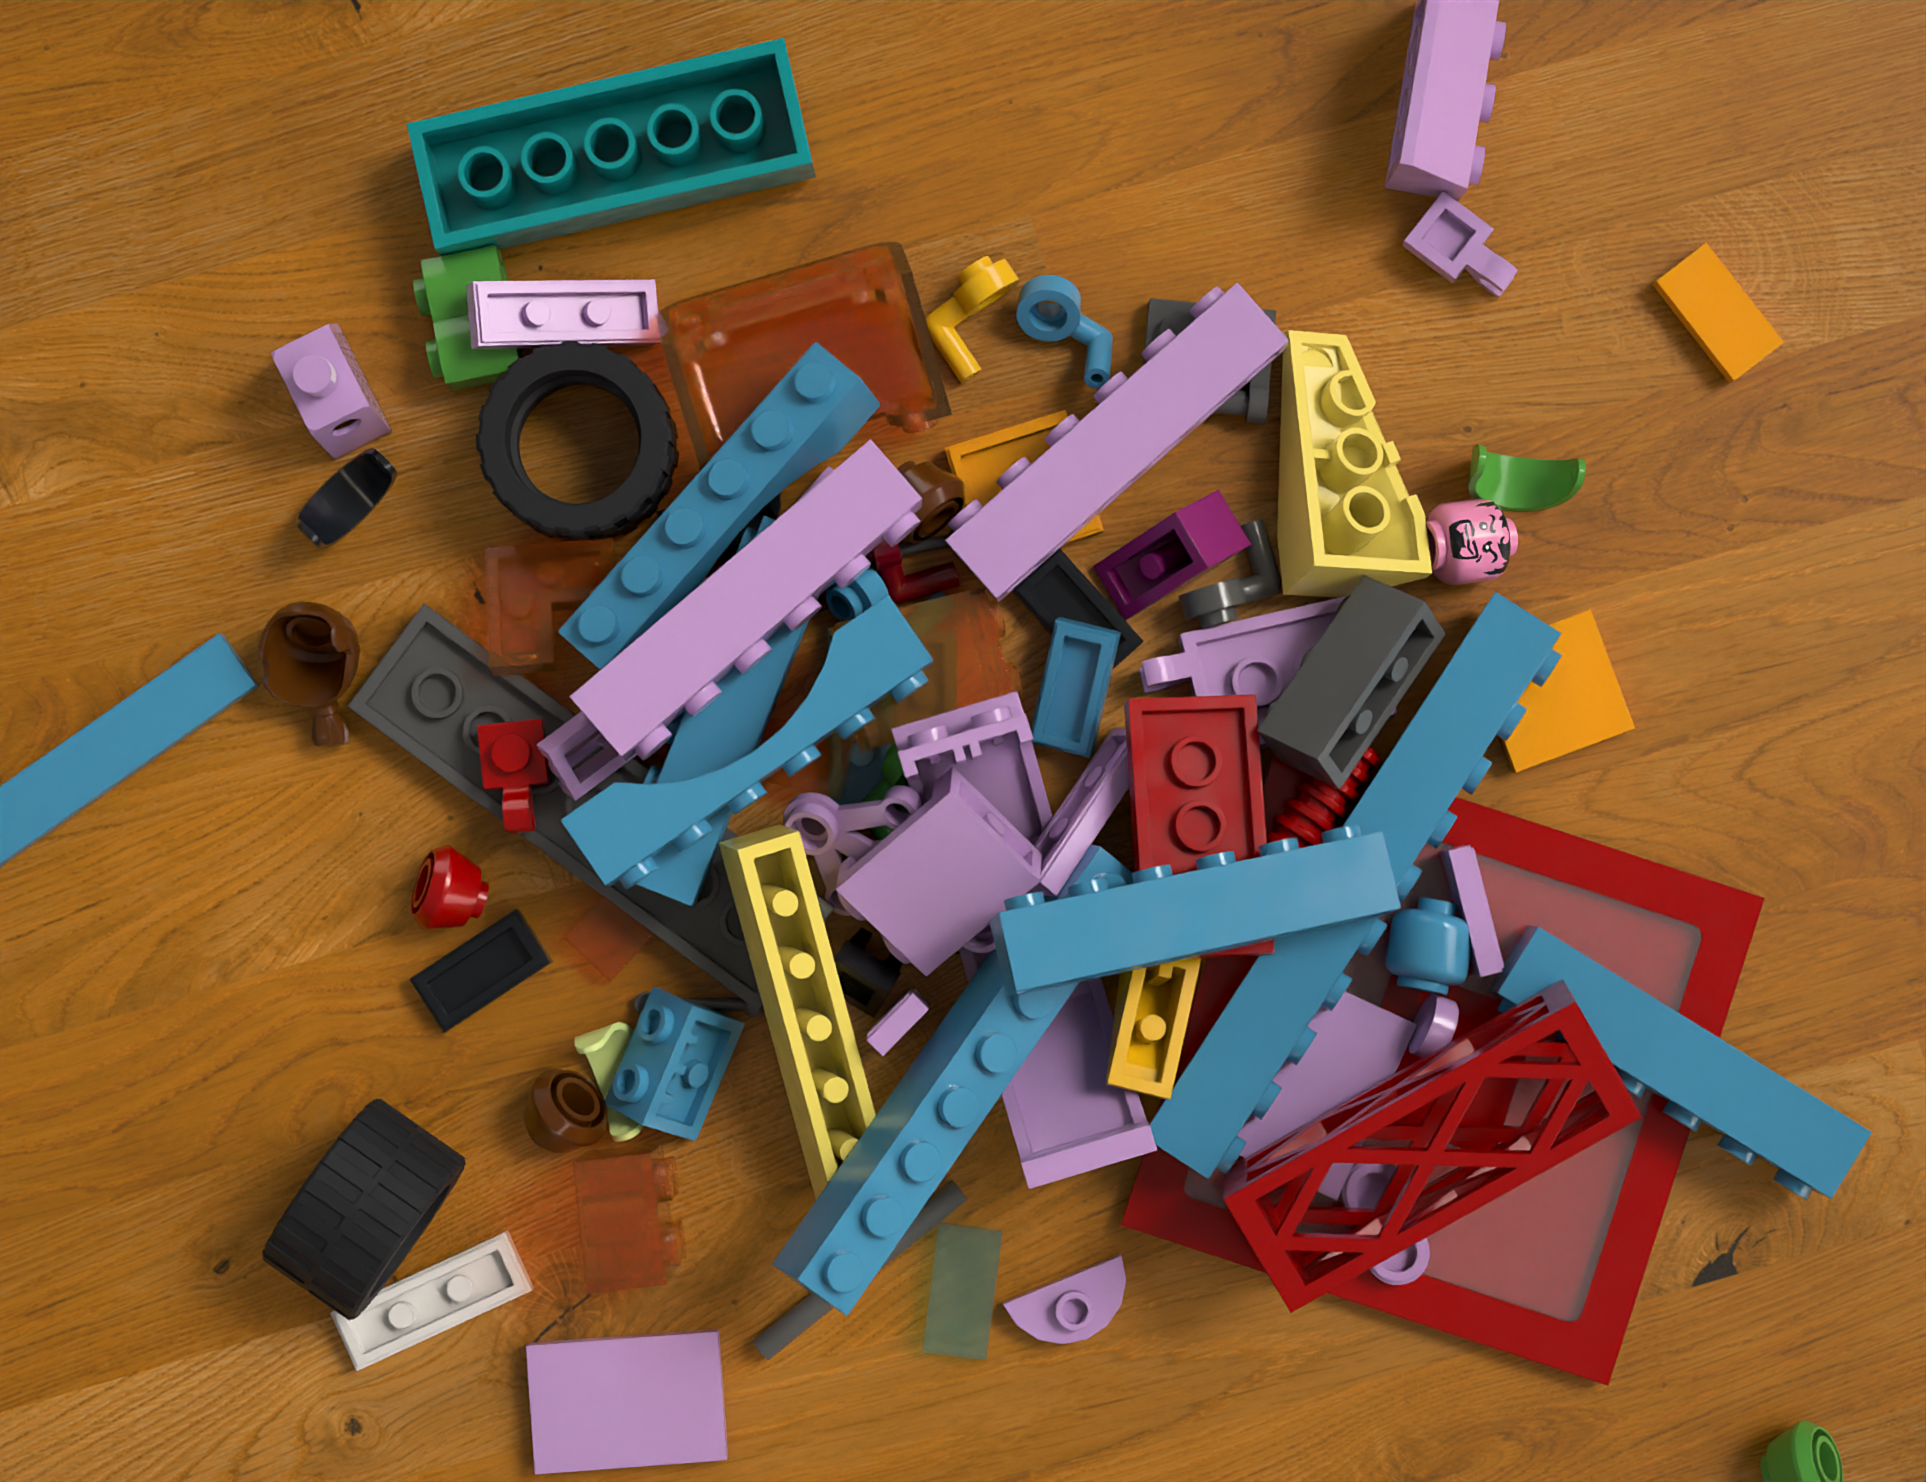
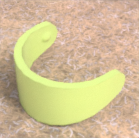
M617 1022L575 1037L576 1050L579 1054H586L604 1099H606L614 1075L619 1068L634 1032L626 1023ZM607 1106L609 1132L613 1141H626L640 1133L643 1125Z

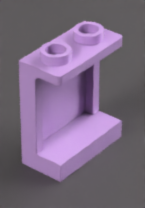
M952 766L934 782L932 798L859 861L849 856L840 864L836 891L838 892L841 904L854 918L860 921L867 919L883 935L886 947L896 959L904 964L911 962L925 976H928L990 924L989 920L998 912L1006 911L1004 900L1026 894L1041 881L1042 854Z

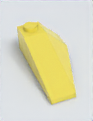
M1288 330L1284 334L1289 342L1283 351L1277 522L1283 595L1331 598L1349 596L1364 575L1388 586L1427 578L1432 574L1425 513L1417 495L1409 496L1396 467V464L1401 461L1393 441L1385 442L1374 417L1372 409L1376 401L1347 335Z

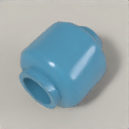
M1419 898L1417 909H1402L1395 913L1389 935L1385 965L1392 974L1398 976L1397 986L1447 995L1449 986L1461 985L1466 980L1472 947L1466 921L1456 917L1457 904L1430 898Z

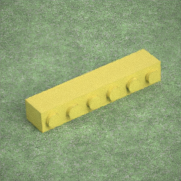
M778 824L719 842V847L814 1195L817 1200L876 1114L800 832Z

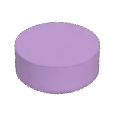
M1435 993L1430 994L1426 998L1414 1020L1417 1026L1408 1044L1411 1054L1423 1058L1451 1042L1459 1017V1009L1455 1001Z

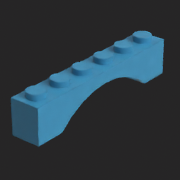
M815 341L559 629L558 633L600 670L604 668L701 584L720 555L765 505L793 481L819 463L836 455L844 448L881 406L863 380Z
M888 595L834 632L825 664L808 697L785 726L755 751L723 769L685 781L649 785L615 782L560 821L604 885L611 887L620 881L627 890L659 868L653 857L674 843L678 850L682 852L713 831L707 820L729 806L734 815L762 798L767 794V791L761 783L783 768L790 778L817 760L821 754L816 745L837 731L841 738L845 740L864 728L875 719V716L870 711V708L890 694L899 703L929 682L924 671L932 666L934 660Z

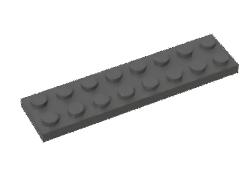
M426 604L422 605L348 705L350 709L501 821H503V789L492 791L483 789L477 725L543 719L545 721L547 737L576 716ZM600 746L571 769L573 771L603 750L604 747ZM632 758L575 801L563 792L558 783L560 779L549 768L551 784L532 786L536 831L521 832L519 834L759 1011L763 1004L720 847L695 907L637 884L627 890L620 881L611 887L605 886L560 820L615 782L643 784L649 769L635 758ZM727 827L721 842L739 837V835ZM816 893L823 921L825 922L835 907Z

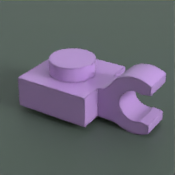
M1444 191L1438 196L1402 245L1452 284L1465 269L1480 286L1497 298L1501 296L1514 279V275L1518 272L1512 264L1483 245L1492 234L1494 228Z

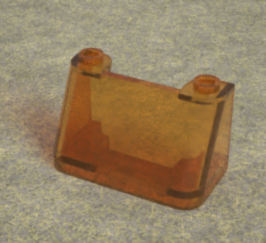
M880 242L689 297L663 308L657 315L661 346L700 470L703 469L815 341L859 376L881 404L868 421L885 416L887 423L891 426L902 427V430L906 433H917L937 425L939 418L952 415L914 276L902 245L898 242Z

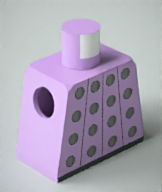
M338 323L327 324L271 352L272 358L309 432L335 460L392 432ZM351 419H357L351 425L335 430V427Z

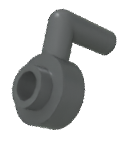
M1263 519L1241 526L1251 543L1245 549L1253 575L1219 582L1178 596L1185 621L1198 618L1201 629L1221 625L1238 619L1235 607L1274 596L1280 591L1282 581Z

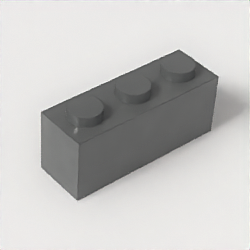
M1365 575L1362 577L1351 595L1347 596L1340 603L1335 618L1318 643L1307 651L1302 659L1300 669L1280 698L1273 701L1269 706L1264 721L1257 730L1279 761L1340 790L1445 636L1444 630L1426 602Z

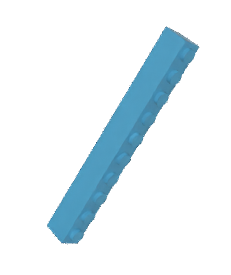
M1497 592L1493 594L1342 826L1359 824L1362 835L1383 831L1399 902L1401 903L1423 871L1413 865L1426 842L1437 849L1458 816L1448 811L1451 803L1461 789L1472 795L1490 768L1492 762L1483 757V754L1495 735L1507 741L1525 714L1527 708L1517 701L1528 684L1532 681L1542 687L1562 654L1552 649L1561 635L1559 631ZM1377 917L1275 939V953L1257 957L1174 1085L1171 1099L1163 1102L1150 1122L1155 1144L1207 1179L1210 1178L1215 1168L1227 1174L1247 1143L1237 1136L1250 1114H1253L1260 1120L1265 1116L1282 1089L1281 1086L1272 1081L1286 1059L1295 1065L1302 1059L1317 1035V1032L1307 1027L1321 1005L1330 1011L1334 1009L1352 981V978L1344 974L1343 970L1356 951L1366 957L1369 955L1386 929L1387 924Z

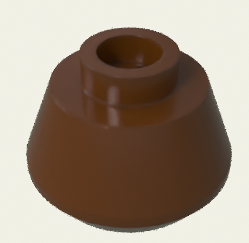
M908 461L899 466L897 470L922 497V508L915 513L921 522L901 541L920 543L942 530L959 513L965 503V485L959 477L931 462H923L916 465L914 461Z
M552 1069L545 1071L535 1080L525 1107L524 1123L530 1138L538 1146L554 1153H566L595 1144L603 1137L608 1125L607 1106L598 1087L586 1076L571 1070Z

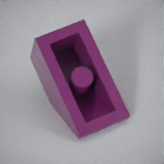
M1217 490L1174 512L1093 567L1126 621L1250 546L1251 543L1222 494Z

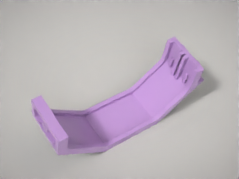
M1017 691L892 728L905 778L909 787L915 790L921 797L922 806L932 798L934 782L953 766L1033 846L1035 845L1053 817L1032 744V732L1026 713L1024 714ZM961 947L959 952L968 982H970L990 952L976 953ZM1101 977L1078 983L1002 1093L1029 1189L1157 1151L1151 1127L1145 1117L1138 1093L1105 1084L1114 1018Z

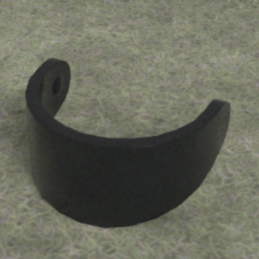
M371 448L363 451L334 473L307 500L295 516L293 524L318 549L329 548L350 533L379 504L395 482L397 477L396 469L376 449Z

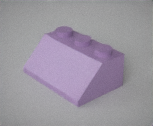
M1499 0L1416 1L1384 188L1438 197L1444 191L1459 201L1467 191L1469 184L1478 185L1485 158V147L1475 145L1479 121L1489 122L1496 85L1486 83L1489 59L1497 61L1500 59L1506 32V22L1496 21Z

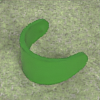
M1476 444L1472 448L1468 489L1473 499L1492 500L1503 511L1533 512L1546 510L1569 501L1577 494L1584 482L1586 464L1585 460L1580 458L1542 460L1505 456L1487 452L1485 445Z

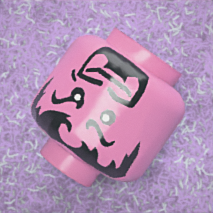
M1474 499L1442 503L1430 512L1426 521L1432 572L1444 584L1460 585L1495 580L1505 572L1510 556H1513L1517 551L1518 534L1516 526L1510 518H1505L1501 508L1492 500Z

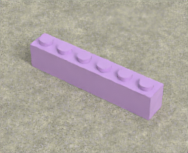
M1238 283L1226 293L1219 286L1209 291L1190 309L1189 312L1195 320L1177 336L1170 329H1167L1141 353L1147 361L1146 364L1129 379L1122 371L1113 376L1093 395V398L1099 404L1081 421L1074 414L1068 416L1045 437L1044 440L1050 445V448L1032 464L1026 457L1018 460L996 481L1003 489L984 507L975 499L948 523L954 533L945 541L998 602L1286 349L1289 340Z
M870 439L574 692L570 698L625 761L635 753L642 760H645L671 738L672 734L666 727L686 710L692 717H695L721 695L722 691L716 684L735 667L743 675L763 660L772 650L766 641L785 624L794 632L813 617L822 607L816 598L834 582L841 589H844L862 575L871 565L865 556L883 540H886L893 547L912 532L921 522L915 513L922 508V497Z

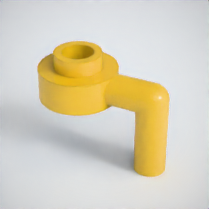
M985 256L968 266L957 276L962 286L954 292L952 298L928 314L924 320L925 331L961 384L976 376L982 369L954 327L967 317L984 310L998 301L1020 282L1006 259L993 264L989 256Z

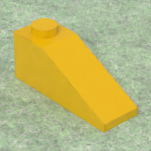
M1201 958L1183 959L1120 973L1106 1085L1164 1100L1171 1099Z

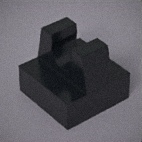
M861 927L849 941L846 940L834 962L845 1001L875 1018L901 974L902 962L896 959L891 952L884 961L867 953L866 946L871 939L872 933Z

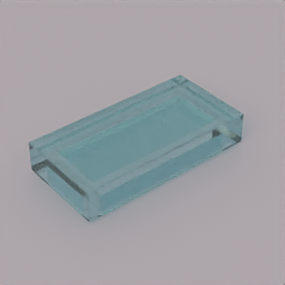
M939 1222L923 1352L986 1360L1002 1230Z

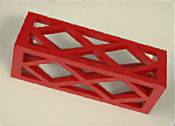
M1561 979L1453 1040L1443 1048L1428 1054L1233 1164L1228 1173L1224 1174L1223 1200L1290 1313L1637 1121L1642 1118V1115L1564 980ZM1557 1030H1560L1565 1040H1541ZM1511 1056L1559 1057L1557 1062L1506 1060ZM1485 1077L1547 1079L1521 1126L1459 1124ZM1569 1079L1550 1115L1544 1119L1565 1080ZM1590 1081L1595 1091L1579 1099L1586 1084ZM1433 1101L1421 1123H1394ZM1363 1139L1411 1140L1408 1147L1353 1146ZM1449 1141L1501 1142L1491 1149L1446 1148ZM1333 1163L1397 1165L1374 1208L1309 1206ZM1435 1166H1459L1426 1184ZM1287 1183L1277 1203L1274 1204L1268 1193ZM1299 1223L1353 1225L1339 1234L1294 1233Z

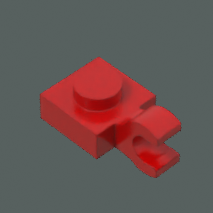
M531 719L477 725L483 789L486 791L503 789L502 809L505 831H509L510 834L536 831L532 786L551 784L548 759L541 754L537 747V744L546 738L545 721L543 719Z

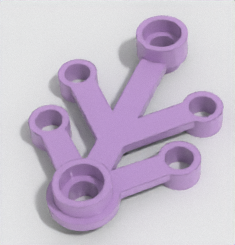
M898 785L890 788L883 800L838 805L828 796L808 792L797 795L789 802L784 811L783 824L786 827L798 830L805 854L814 855L827 889L824 898L825 901L835 907L833 912L844 916L851 915L841 904L838 892L836 891L839 867L844 861L841 853L859 861L882 841H873L856 830L887 825L895 830L922 807V800L919 794L912 788ZM892 804H901L905 808H907L909 812H900L897 809H895ZM991 925L986 926L962 947L976 953H987L996 949Z

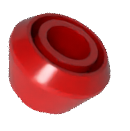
M450 845L432 849L422 863L411 900V916L420 928L425 930L463 927L470 917L478 919L484 910L489 893V883L481 880V868Z

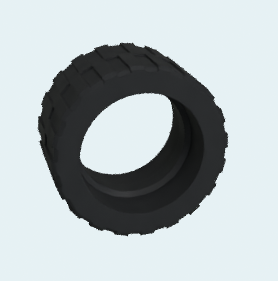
M564 341L560 345L550 347L545 345L533 350V353L522 359L518 358L508 366L509 369L500 379H496L489 389L490 394L485 405L481 406L478 417L480 425L479 434H476V449L480 452L482 462L480 467L484 478L491 484L494 490L492 493L514 516L538 533L549 538H560L566 543L581 544V542L590 541L601 543L610 541V538L617 535H626L637 529L636 526L646 518L649 519L659 509L658 504L664 495H668L673 484L674 470L678 468L679 459L676 439H678L676 423L670 415L668 404L646 372L643 373L634 361L622 353L618 355L610 351L606 346L592 343V345L579 344L578 341ZM572 385L599 387L618 397L628 407L634 417L639 436L637 460L626 481L605 498L582 504L558 501L541 492L525 472L519 448L523 426L536 405L551 393Z
M382 1099L373 1100L344 1129L306 1179L267 1240L262 1253L263 1260L347 1320L357 1318L381 1291L428 1227L463 1172L466 1165L465 1157Z

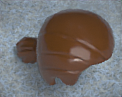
M300 601L290 603L276 611L268 621L260 638L258 657L263 662L264 687L272 697L285 704L310 709L313 716L312 740L315 746L330 747L349 744L350 730L345 719L338 711L340 706L337 700L350 687L358 669L360 645L357 632L352 623L343 614L331 607L317 602Z

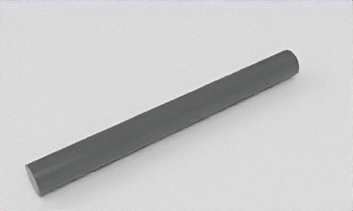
M953 1180L949 1181L928 1199L880 1270L968 1200ZM810 1294L756 1337L753 1342L760 1353L767 1360H770L832 1310L833 1307Z

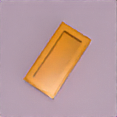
M1707 243L1703 244L1652 284L1729 384L1784 343Z

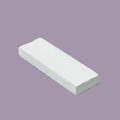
M507 1230L383 1287L367 1308L353 1320H347L335 1310L330 1314L356 1371H359L532 1291L534 1286Z

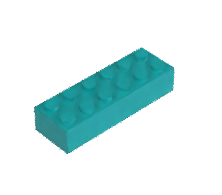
M784 38L407 123L433 244L440 256L496 245L499 250L816 178Z

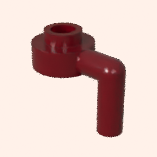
M883 540L865 556L868 560L873 559L877 574L883 580L889 596L895 604H901L960 586L953 561L904 576L898 543L891 547L886 540Z

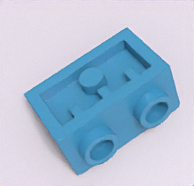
M654 987L649 994L619 1068L614 1075L605 1104L643 1126L696 1141L745 1023L730 1015L686 1001L666 990Z

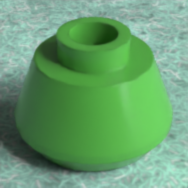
M1808 1420L1797 1422L1770 1441L1767 1453L1761 1458L1760 1466L1764 1482H1844L1842 1462L1833 1438L1826 1429Z

